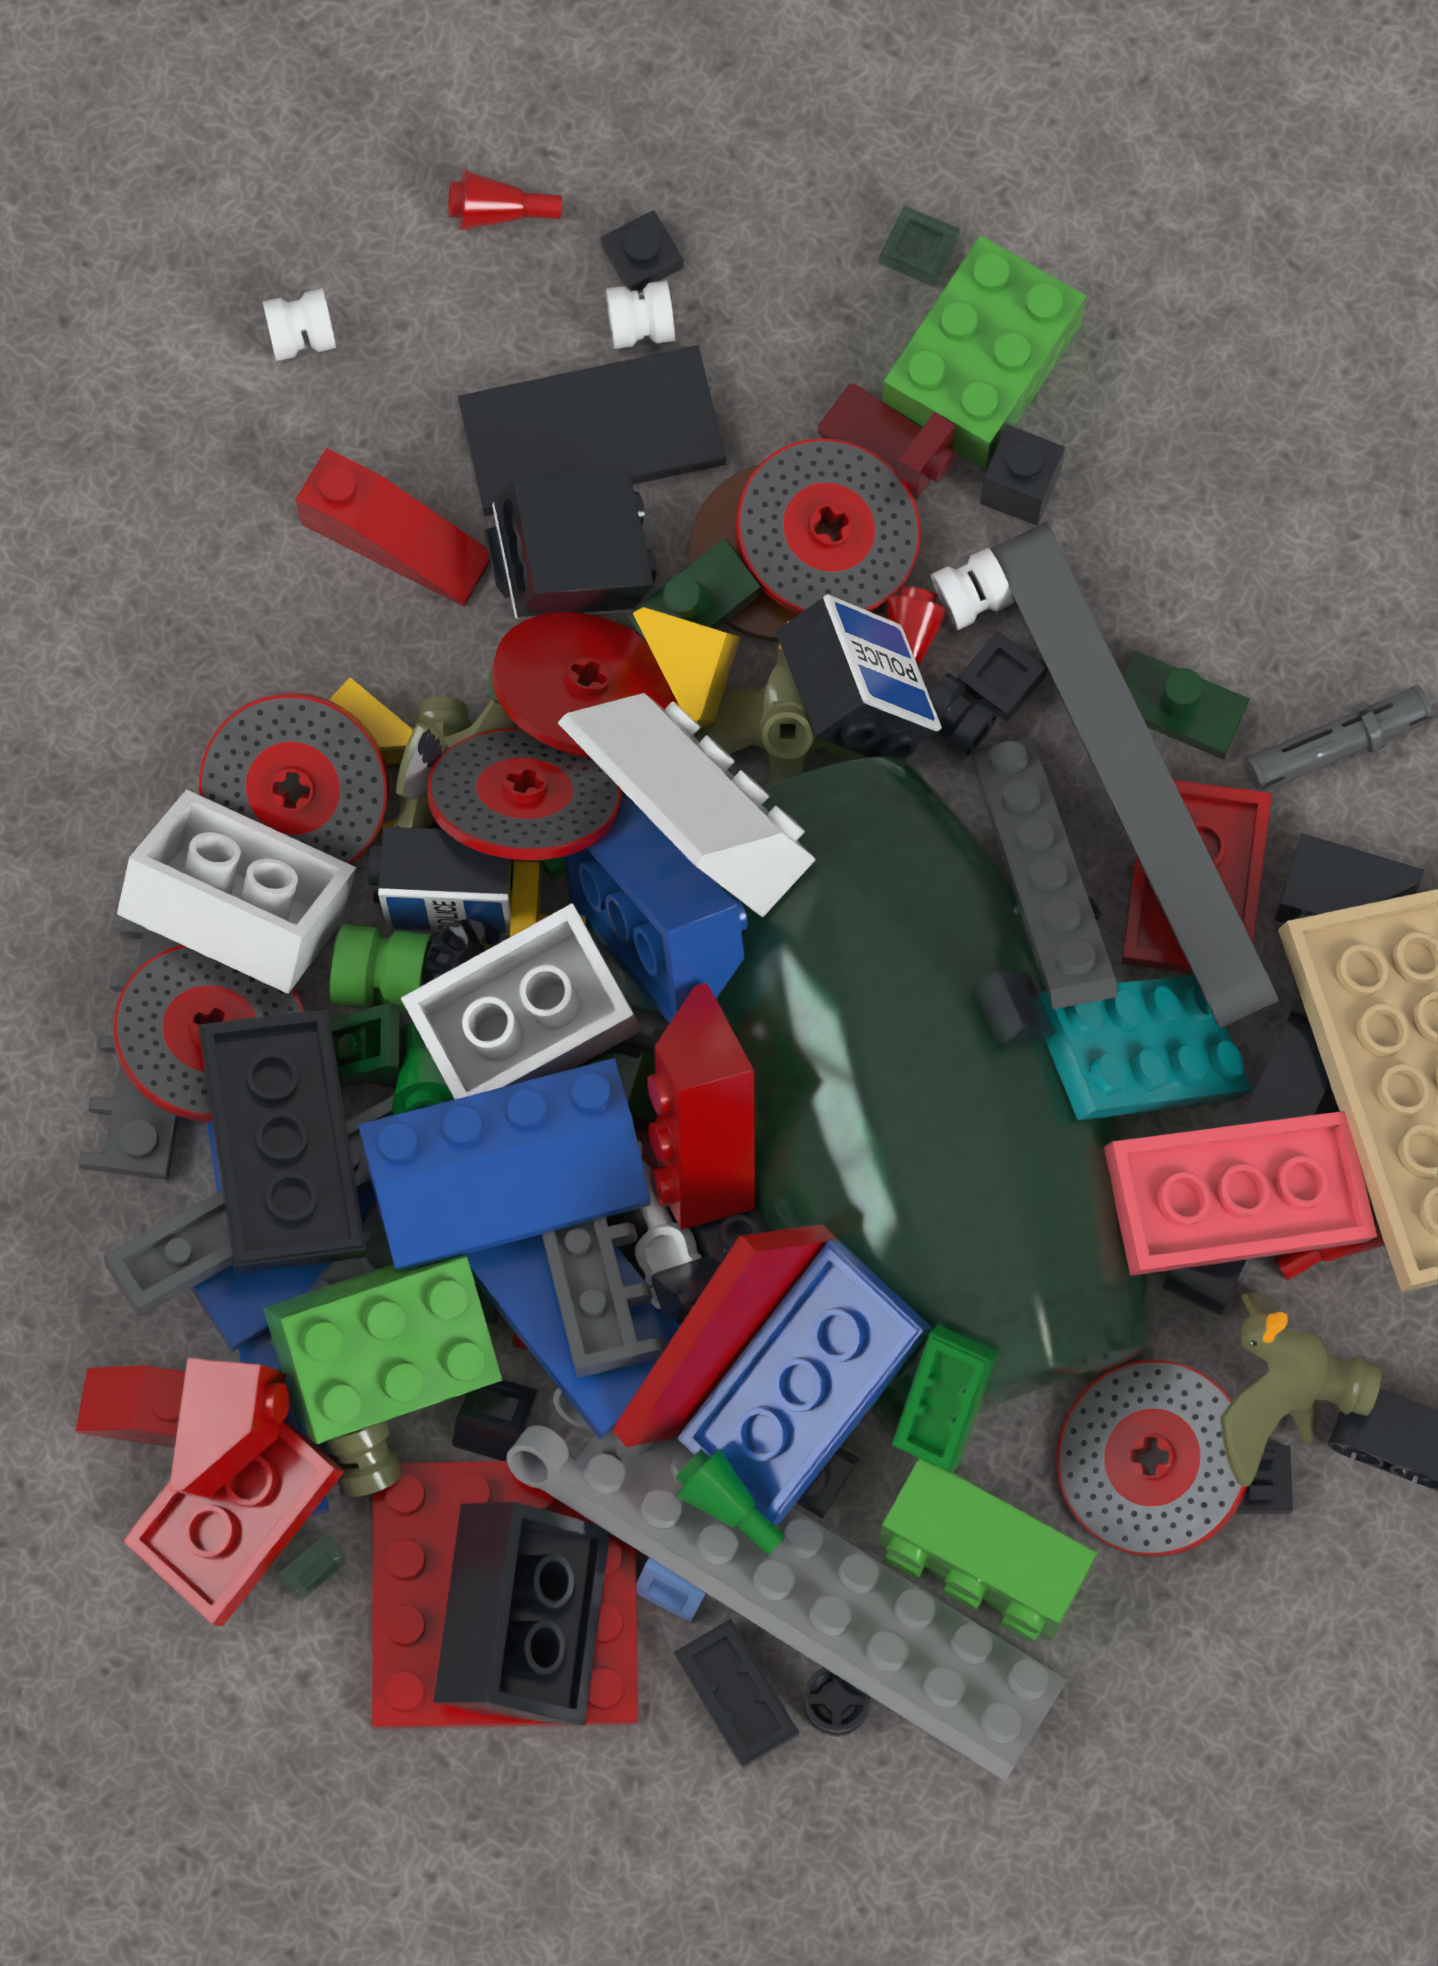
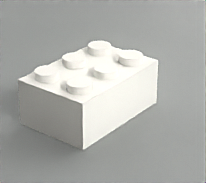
M186 789L129 857L117 915L289 994L341 926L357 867Z
M573 903L401 997L403 1004L455 1099L574 1069L643 1030Z

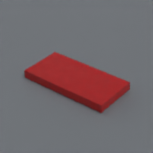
M825 1224L739 1236L614 1425L613 1433L626 1447L678 1438L826 1243L837 1239Z

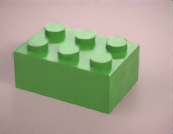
M980 235L883 381L882 402L921 428H923L934 412L938 413L955 425L952 449L987 469L1006 425L1015 427L1082 325L1087 296Z
M465 1255L396 1272L394 1264L263 1307L281 1371L287 1373L285 1384L289 1390V1397L298 1429L316 1444L502 1381L468 1257Z
M920 1458L882 1524L878 1543L880 1547L888 1551L884 1560L896 1569L914 1578H919L924 1570L946 1583L942 1590L946 1596L972 1610H977L981 1603L1004 1615L1000 1622L1004 1628L1032 1643L1036 1642L1039 1635L1052 1641L1097 1556L1095 1551L959 1476Z

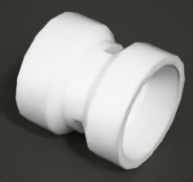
M667 281L648 283L643 289V293L639 294L638 291H630L625 286L606 289L614 349L633 347L637 340L644 339V336L647 335L655 343L675 341L673 313Z
M323 288L305 292L301 299L287 302L282 298L263 301L276 361L293 358L299 350L310 347L317 352L336 348Z
M989 548L970 555L968 563L957 569L947 566L931 574L936 594H938L942 606L948 609L946 614L956 630L974 623L977 614L987 609L998 612L1014 604L1013 595L1006 577Z

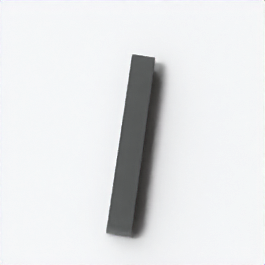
M1045 522L990 548L1006 577L1022 619L1218 1027L1221 1029L1279 1002L1268 974L1049 524Z

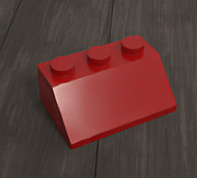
M704 983L694 986L655 1045L656 1074L648 1076L647 1079L650 1099L657 1113V1121L649 1124L651 1145L658 1159V1167L650 1170L651 1186L659 1206L669 1205L681 1230L755 1209L754 1070L709 985Z

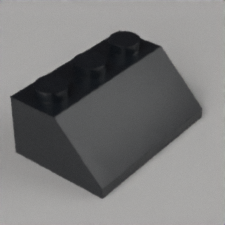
M517 1502L461 1504L433 1702L486 1715L585 1726L610 1532L594 1523Z

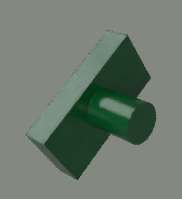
M724 538L683 572L671 578L664 587L628 614L627 617L644 639L645 637L633 615V612L643 607L718 630L764 592L762 591L763 588L743 563L739 553Z
M1134 650L1123 678L1147 727L1224 760L1250 698L1204 680L1193 670L1186 668L1178 669Z

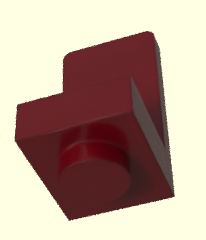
M856 384L847 386L818 425V434L822 438L854 443L885 460L897 472V478L907 485L912 497L916 500L931 480L938 483L944 477L957 455V452L952 449L955 431L953 423L934 412L923 428H921Z

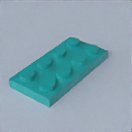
M1194 976L1116 983L1117 997L1056 1009L1051 1008L1046 990L1039 994L1055 1032L1054 1035L1044 1040L1078 1121L1228 1102L1238 1099L1253 1090L1245 1073L1244 1060L1240 1051L1233 1044L1227 1027L1225 1026L1221 1029L1218 1027Z

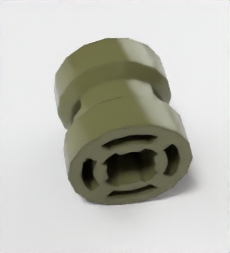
M386 1421L325 1441L328 1453L336 1456L339 1467L345 1471L337 1481L342 1495L357 1497L372 1494L393 1485L401 1478L403 1472L397 1453L387 1447L386 1438L390 1432Z

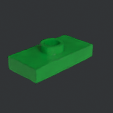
M938 1324L929 1334L892 1446L952 1473L960 1465L999 1352Z

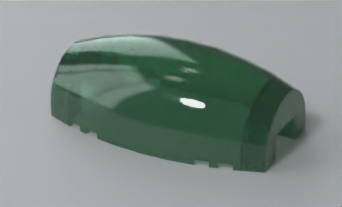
M880 756L840 762L794 776L765 788L764 790L770 797L762 805L769 812L777 805L804 829L805 832L797 841L816 860L764 917H761L741 901L747 917V928L741 931L744 960L716 1000L754 1070L755 1204L769 1230L776 1231L823 1224L932 1327V1330L939 1324L999 1352L978 1412L1081 1373L1086 1383H1089L1121 1365L1147 1360L1150 1354L1147 1274L1130 1276L1104 1147L1109 1143L1124 1140L1119 1116L1078 1121L1045 1040L1041 1039L998 1049L973 990L993 972L1000 970L1030 974L1038 995L1046 990L1011 883L964 820L916 768L905 759ZM930 1332L869 1409L893 1438L900 1423Z

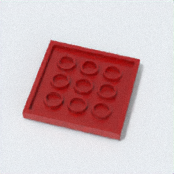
M507 1461L400 1463L403 1472L401 1478L393 1485L373 1493V1729L574 1726L480 1714L434 1703L433 1700L461 1504L517 1502L586 1522H594L544 1490L521 1482L511 1472ZM610 1533L585 1726L638 1725L636 1548Z

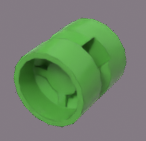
M342 923L337 934L330 977L331 1003L333 1005L368 1009L375 1000H378L382 1004H397L400 1006L401 1014L409 1015L401 997L423 986V968L427 953L433 943V935L397 929L389 938H384L379 927Z

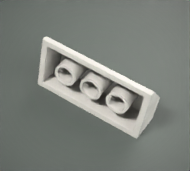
M642 693L566 713L558 722L573 740L696 867L761 917L766 915L816 860L797 841L805 832L804 829L777 805L769 812L762 805L770 797L769 794L742 770L734 777L728 771V768L735 760L709 736L706 735L699 742L693 735L701 726L675 702L672 701L663 709L649 696Z

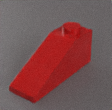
M325 448L295 499L301 525L463 607L466 605L490 563L487 547L380 474L328 448Z

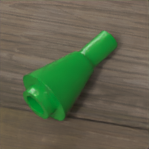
M414 1022L407 1023L403 1027L405 1055L392 1101V1112L394 1115L455 1100Z
M701 1448L674 1477L684 1486L675 1497L732 1528L737 1526L767 1555L786 1537L754 1507L756 1502L721 1448L712 1456H709Z

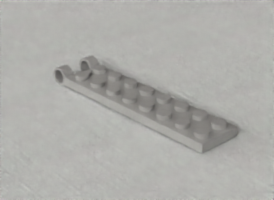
M558 1387L553 1396L554 1405L558 1413L569 1423L592 1431ZM535 1425L528 1427L507 1454L508 1466L515 1477L521 1482L544 1490L1005 1782L1067 1682L1066 1678L794 1508L788 1512L779 1525H776L786 1537L767 1555L737 1526L732 1528L675 1497L684 1486L674 1477L694 1456L678 1438L626 1447L613 1431L601 1440L595 1434L577 1459L574 1460L569 1456L566 1443L557 1433L549 1428Z

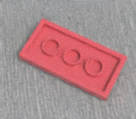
M1345 1111L1113 1141L1103 1147L1130 1276L1365 1243L1377 1237L1361 1163Z

